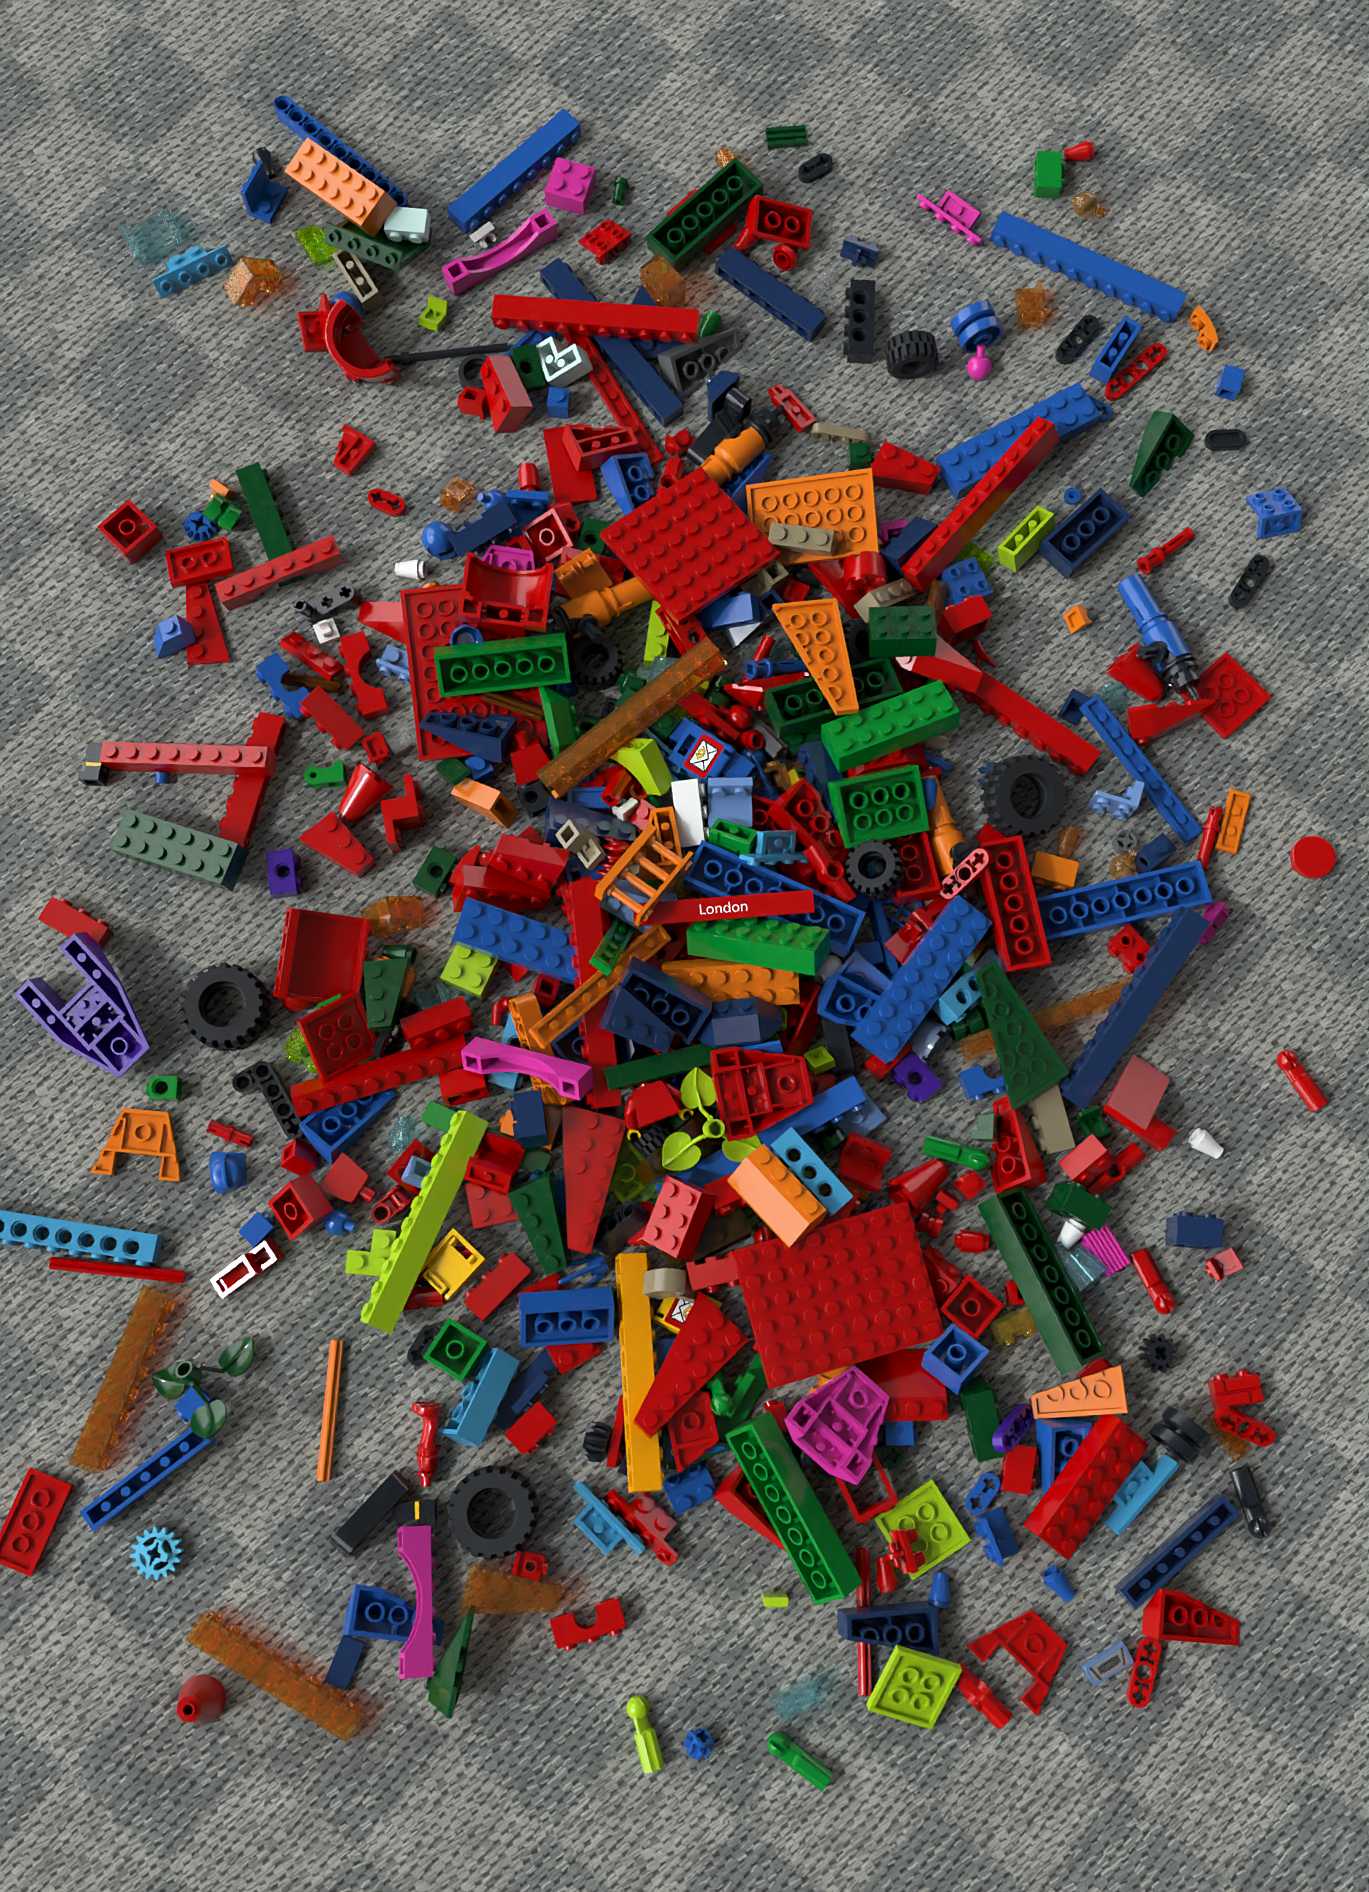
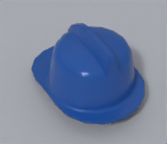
M211 1153L209 1160L210 1178L213 1189L218 1194L231 1192L246 1185L247 1170L244 1153Z

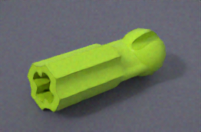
M643 1696L631 1697L626 1705V1710L629 1717L634 1720L637 1732L634 1737L643 1772L651 1773L665 1766L655 1729L651 1728L647 1716L650 1711L649 1703Z

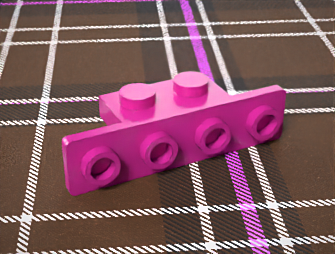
M950 190L946 192L937 206L922 195H917V199L920 201L918 205L927 212L929 209L936 213L934 217L942 223L947 221L952 224L950 228L960 235L963 232L967 235L966 240L973 246H976L977 243L980 246L984 245L983 240L970 231L981 216L979 211Z

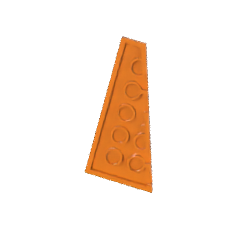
M837 598L773 604V612L836 716L857 714L859 706Z

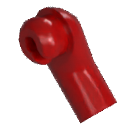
M503 997L493 1004L491 1014L492 1026H502V1015L510 1010L509 1000L513 998Z

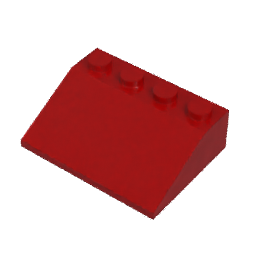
M928 1349L899 1350L856 1364L859 1370L890 1396L883 1422L948 1420L946 1387L921 1366L924 1353Z

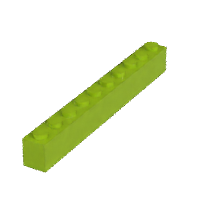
M458 1110L452 1116L450 1121L451 1127L440 1142L441 1148L438 1154L431 1161L429 1174L421 1182L422 1189L419 1195L412 1201V1210L409 1217H406L401 1225L402 1232L399 1238L392 1244V1253L381 1268L382 1274L380 1279L373 1285L371 1289L372 1296L369 1302L362 1308L361 1322L392 1334L462 1183L470 1156L473 1157L489 1122L468 1111Z

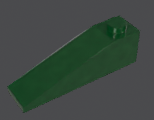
M1154 411L1145 427L1129 487L1140 497H1144L1159 481V474L1163 469L1166 471L1171 469L1172 465L1170 462L1176 456L1181 458L1185 454L1195 436L1173 413Z
M471 1605L439 1660L433 1677H428L426 1683V1690H429L428 1701L450 1719L453 1717L460 1696L476 1605Z

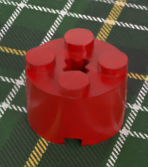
M863 551L860 552V556L854 557V554L844 560V583L848 595H856L858 593L866 595L869 591L887 584L886 560L883 559L880 553Z

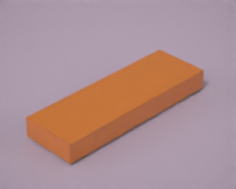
M1229 789L1219 827L1221 828L1220 833L1217 835L1214 847L1215 850L1232 855L1237 854L1251 794Z

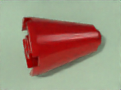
M1135 643L1127 649L1129 652H1126L1124 655L1121 654L1110 665L1106 674L1146 701L1150 702L1153 700L1156 702L1164 695L1163 690L1165 687L1149 659H1139L1137 657L1139 653L1138 648L1141 646Z
M359 762L355 767L337 809L340 812L339 817L348 824L351 821L356 823L393 790V785L378 773L376 774L368 766Z
M931 1159L889 1180L886 1183V1186H889L886 1190L887 1194L894 1204L908 1201L910 1212L914 1219L921 1214L947 1178L948 1168L942 1160Z
M204 1674L190 1678L179 1692L177 1702L178 1717L182 1721L194 1725H207L215 1721L221 1715L226 1703L225 1689L221 1682L212 1676Z

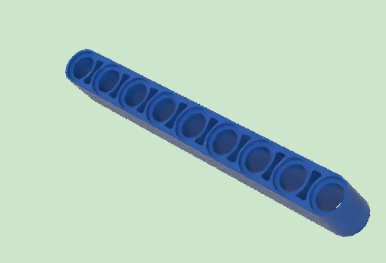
M284 95L275 98L273 104L277 118L304 141L309 138L383 189L398 203L396 207L409 208L407 195L293 100Z

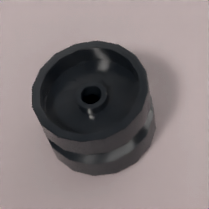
M1168 1406L1161 1415L1166 1425L1155 1423L1149 1434L1172 1455L1189 1465H1193L1199 1457V1453L1194 1446L1205 1448L1210 1442L1211 1436L1185 1414Z

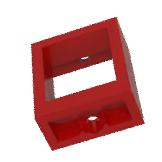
M874 1449L871 1456L873 1458L872 1463H874L889 1497L858 1512L843 1479L834 1476L857 1524L860 1522L867 1523L874 1519V1515L880 1512L887 1513L893 1510L895 1505L899 1503Z

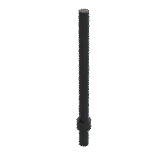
M507 343L410 354L409 352H400L401 355L384 356V358L388 357L393 364L402 363V365H408L410 362L507 352L508 349Z

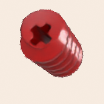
M604 837L605 840L609 841V844L602 845L608 851L604 857L606 860L599 863L604 868L596 871V873L602 876L601 878H595L598 883L630 847L627 842L615 837Z

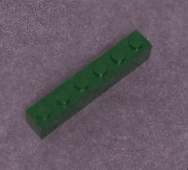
M258 462L235 470L268 560L271 561L297 550L294 541L289 542L288 535H291L287 523H282L281 517H284L281 506L280 504L276 505L274 499H277L273 486H268L267 482L271 480L267 469L262 470ZM299 575L278 583V585L283 587L302 580L303 576Z

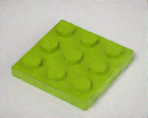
M932 1479L898 1500L899 1503L895 1505L893 1510L887 1513L880 1512L874 1516L875 1522L888 1543L892 1542L889 1531L894 1529L916 1530L918 1541L910 1545L913 1552H923L926 1563L918 1567V1572L908 1573L912 1580L971 1542Z
M896 1644L866 1704L868 1711L932 1730L962 1668L958 1663Z

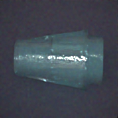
M397 1117L387 1141L389 1149L404 1152L410 1145V1119Z

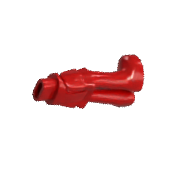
M412 1402V1411L423 1418V1431L420 1443L417 1445V1464L419 1466L417 1475L420 1476V1485L423 1487L431 1486V1479L436 1473L439 1458L437 1454L440 1447L436 1444V1436L443 1405L436 1402Z

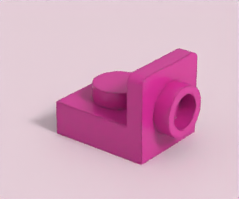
M906 519L881 522L878 538L882 539L885 548L889 543L888 537L897 538L902 534L901 530L907 525Z

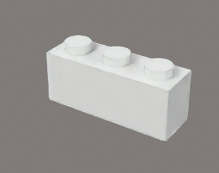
M699 779L671 782L680 847H699L702 840L706 842L710 840V829L706 827L708 807L703 802V797L706 796L705 784H701Z

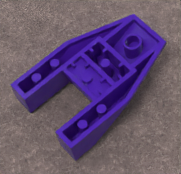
M87 932L74 933L59 949L89 982L67 1004L42 977L28 979L14 995L60 1045L120 1078L151 1048V1045L120 979L101 947Z

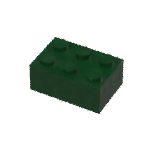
M934 606L869 607L868 638L870 657L935 656L937 631Z

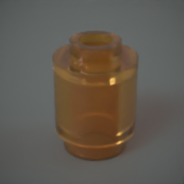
M723 147L717 151L715 162L722 169L735 157L738 159V157L730 147Z

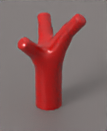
M979 639L973 640L971 644L977 654L976 666L979 667L981 661L984 660L996 668L997 664L986 654Z

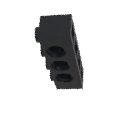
M851 279L850 287H846L845 300H849V306H845L844 318L848 319V324L844 325V337L848 338L847 343L844 342L843 355H847V363L871 364L874 339L875 280Z

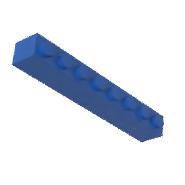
M563 108L447 208L449 219L465 234L470 230L474 231L478 227L479 222L484 218H489L493 214L494 209L499 205L503 206L507 202L508 197L513 193H518L522 189L523 184L528 180L532 181L536 177L537 172L542 168H547L557 155L561 156L565 152L566 147L579 140L581 135L580 123Z

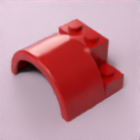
M341 298L330 310L325 324V341L332 359L343 369L342 372L349 381L353 380L355 383H359L364 380L380 382L381 384L385 382L388 386L392 385L403 376L391 359L387 357L381 361L360 331L365 322L356 309ZM342 329H343L344 331H347V330L349 331L348 334H346L345 336L341 337Z
M467 553L458 610L459 621L481 624L482 632L525 637L526 630L546 632L554 564L545 563L544 567L536 570H512L488 564L479 559L475 553Z

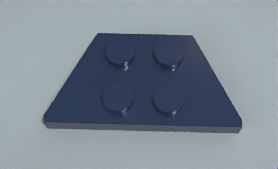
M641 285L631 304L657 306L645 287ZM631 338L636 350L642 351L646 360L658 358V354L684 344L681 341L663 342L656 339L645 341L640 338Z

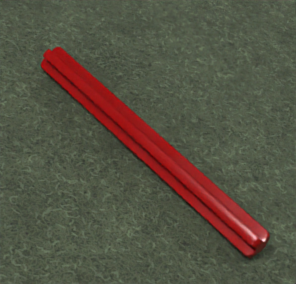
M51 1257L49 1261V1268L53 1270L184 1283L186 1272L181 1270Z
M856 1548V1570L862 1581V1584L856 1588L857 1607L871 1606L869 1549ZM857 1642L858 1694L867 1697L872 1694L871 1644Z

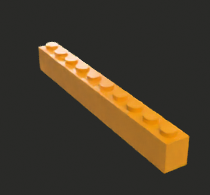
M622 1253L615 1257L629 1493L660 1491L665 1480L664 1472L660 1470L663 1450L662 1447H659L658 1437H661V1429L649 1439L633 1423L657 1376L654 1375L657 1357L652 1347V1342L655 1341V1330L651 1328V1319H653L654 1311L653 1306L650 1305L649 1296L643 1295L644 1272L651 1269L650 1260L647 1259L646 1253Z

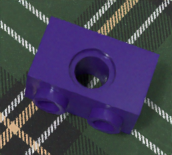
M293 849L266 852L270 895L274 899L299 896V889H303L302 877L298 876L297 868H301L299 855H296ZM290 870V874L287 877H280L282 871Z
M913 1051L891 1070L893 1074L891 1077L898 1086L903 1085L908 1090L907 1096L914 1103L918 1101L920 1105L943 1085ZM911 1074L918 1075L920 1084H912L909 1076Z

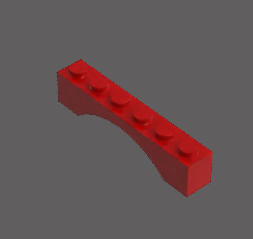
M331 535L215 584L221 603L230 611L249 604L260 593L282 581L307 573L328 571L346 562L339 544Z

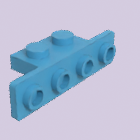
M202 245L199 247L194 246L182 255L171 257L165 263L169 271L152 279L160 297L165 298L233 265L234 261L226 245H222L207 253Z
M793 830L757 831L756 853L740 854L739 859L746 860L748 865L754 866L761 865V862L776 865L777 861L793 864L794 860L801 863H810L803 851H794L796 831Z
M1163 1454L1153 1467L1149 1469L1139 1459L1112 1499L1118 1507L1104 1524L1117 1535H1121L1178 1469L1179 1464Z
M578 1481L572 1487L588 1503L586 1508L573 1520V1523L605 1555L621 1539L638 1555L646 1549L642 1545L644 1543L643 1540L636 1533H630L626 1528L627 1524L619 1516L615 1517L609 1511V1505L602 1499L598 1500L592 1494L594 1492L593 1489L586 1482Z

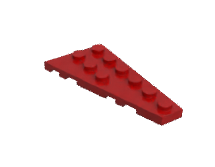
M565 1104L561 1106L568 1249L591 1255L624 1136L626 1122L619 1118Z
M701 1291L695 1299L633 1421L649 1439L749 1342V1339Z

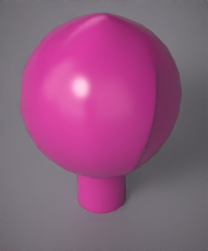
M977 345V355L971 357L967 364L969 376L976 381L987 378L992 369L990 359L985 356V345Z

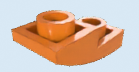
M1198 306L1193 310L1189 321L1192 328L1200 332L1197 337L1199 346L1211 353L1218 343L1217 334L1208 315Z

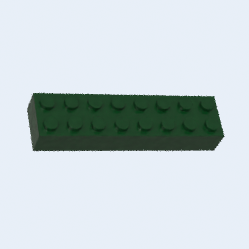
M1024 1186L996 1194L977 1205L1061 1376L1107 1355L1108 1353Z

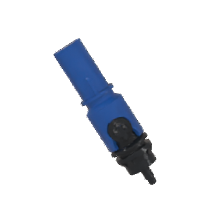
M1134 574L1125 578L1119 583L1117 589L1138 624L1137 630L1143 634L1141 640L1145 647L1138 648L1139 653L1137 657L1139 659H1149L1155 663L1165 683L1173 687L1176 694L1187 692L1192 700H1200L1195 689L1202 681L1198 674L1199 665L1173 621H1167V613L1162 612L1141 574Z

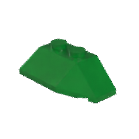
M538 686L555 768H564L580 744V738L582 737L581 727L577 725L575 716H578L575 703L572 704L570 698L552 686Z

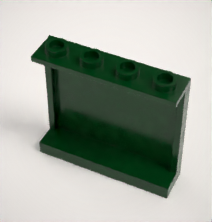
M346 219L338 226L330 222L326 223L324 243L400 272L429 248L433 228L430 227L428 242L413 243L408 240L395 242L387 238L384 231L385 223L373 238Z

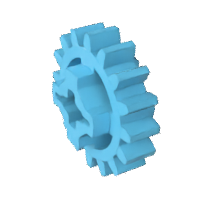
M159 1526L153 1527L152 1532L150 1529L144 1530L145 1537L138 1535L136 1539L139 1543L132 1544L131 1546L136 1550L135 1553L130 1555V1558H136V1562L132 1564V1567L139 1566L140 1569L137 1574L140 1575L146 1572V1579H150L153 1575L155 1580L161 1579L162 1574L165 1578L170 1576L169 1569L176 1571L178 1567L175 1562H182L183 1560L178 1556V1553L184 1551V1548H178V1544L182 1540L174 1539L175 1531L168 1534V1527H164L161 1532ZM157 1537L152 1545L145 1544L150 1538ZM167 1542L170 1544L172 1551L169 1550ZM158 1548V1553H160L161 1556L155 1558L156 1554L153 1553V1550ZM160 1562H169L164 1568L157 1569Z

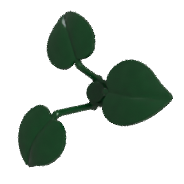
M251 1337L244 1338L225 1349L218 1360L222 1368L203 1366L200 1363L195 1366L190 1361L185 1360L173 1363L169 1368L151 1374L155 1388L166 1399H176L183 1395L187 1384L203 1400L205 1406L197 1408L190 1420L191 1430L197 1436L206 1440L212 1438L221 1430L227 1417L225 1404L219 1399L209 1404L208 1399L198 1388L197 1384L202 1380V1370L216 1373H225L227 1371L232 1377L242 1375L252 1365L254 1359V1340Z

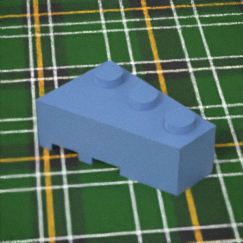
M620 879L616 883L619 890L638 903H647L651 898L628 881ZM672 892L666 893L660 901L677 900V894ZM606 895L602 901L599 899L600 907L634 927L632 909L612 895ZM639 926L635 928L644 933L651 926Z

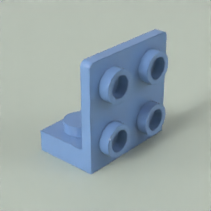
M752 777L708 778L709 829L717 818L752 828Z
M1136 780L1132 787L1128 786L1126 793H1123L1122 797L1096 791L1087 806L1091 807L1092 811L1096 813L1108 812L1113 814V817L1116 819H1129L1138 808L1145 783Z

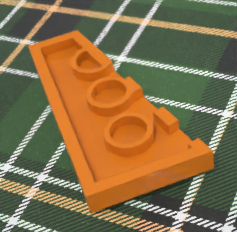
M1122 1364L1032 1394L1031 1401L1034 1419L1128 1413Z

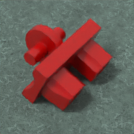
M894 1529L889 1531L892 1542L888 1543L890 1553L884 1555L885 1560L893 1559L895 1568L900 1567L902 1574L918 1572V1567L925 1564L926 1560L922 1551H912L910 1544L918 1541L916 1530Z

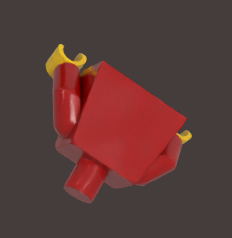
M662 1080L639 1084V1088L631 1091V1096L626 1101L624 1117L627 1127V1138L631 1140L630 1134L636 1132L639 1139L641 1137L639 1129L678 1114L682 1120H685L683 1114L689 1111L693 1116V1111L682 1103L681 1091L668 1082L663 1083Z

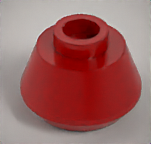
M785 244L777 245L773 250L775 265L784 271H791L796 267L799 259L798 249Z

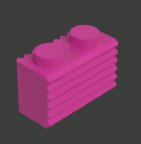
M1107 1223L1103 1224L1100 1231L1091 1230L1080 1238L1082 1250L1086 1255H1091L1094 1260L1092 1265L1099 1275L1102 1274L1104 1277L1110 1276L1131 1263Z

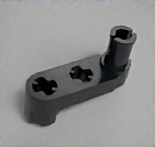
M345 583L309 603L304 599H297L293 606L306 621L317 623L348 606L357 608L360 606L363 597L355 587ZM329 600H331V601L333 602V603H330L332 606L328 608V607L326 606V605H328L327 602H328Z

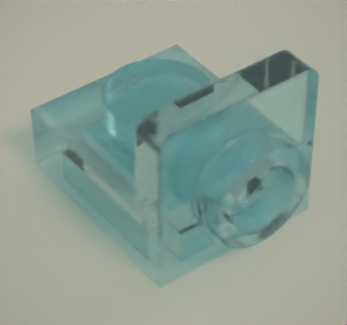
M1113 681L1106 683L1098 694L1113 715L1127 711L1129 708L1121 692V687L1123 686L1121 681L1115 684Z

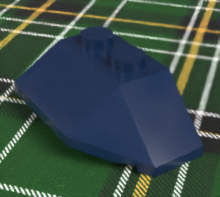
M757 997L712 1002V1011L693 1040L700 1041L715 1049L762 1043L775 1032L783 1029L781 1009Z

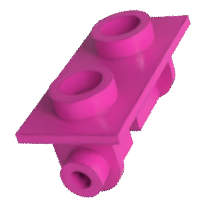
M1212 902L1205 908V913L1202 917L1209 921L1210 925L1198 941L1200 944L1205 945L1209 943L1217 931L1213 924L1220 928L1229 917L1228 913L1230 911L1225 907L1226 902Z

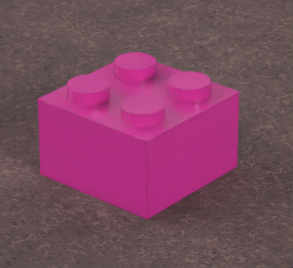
M557 157L544 191L546 205L584 215L596 184L595 168Z

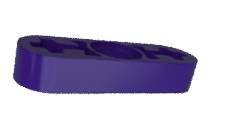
M1030 1404L1015 1405L995 1431L992 1442L997 1452H1011L1032 1425L1034 1416Z

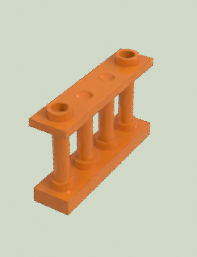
M651 823L648 824L598 883L594 895L601 901L606 895H612L637 913L635 925L638 927L643 921L647 922L654 913L653 908L681 874H687L693 865L691 862L693 853L691 851L682 859L656 841L655 834L657 828ZM646 848H652L677 867L671 874H668L645 858L642 852ZM633 863L640 864L664 881V883L658 890H655L631 873L629 868ZM620 879H625L651 898L643 907L619 890L616 883Z

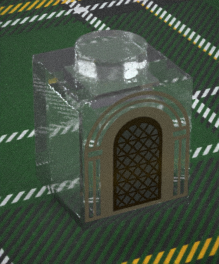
M407 724L384 736L397 760L418 748L416 730L414 728L410 729Z

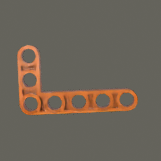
M529 992L510 999L509 1009L521 1048L554 1057L551 1044L541 1049L528 1031L543 1018L535 995ZM530 1075L534 1091L541 1090L544 1104L565 1105L576 1100L559 1095L558 1091L550 1083Z

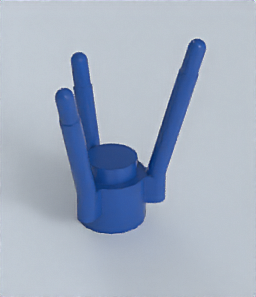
M753 754L752 759L765 787L761 789L762 794H760L752 786V793L776 801L782 792L778 787L772 766L770 764L767 766L772 784H770L756 755Z
M594 1254L588 1258L571 1261L568 1267L588 1263L586 1264L587 1268L559 1280L558 1283L563 1284L589 1272L591 1276H596L580 1288L588 1289L597 1281L605 1278L604 1273L608 1272L609 1268L602 1254L597 1257Z

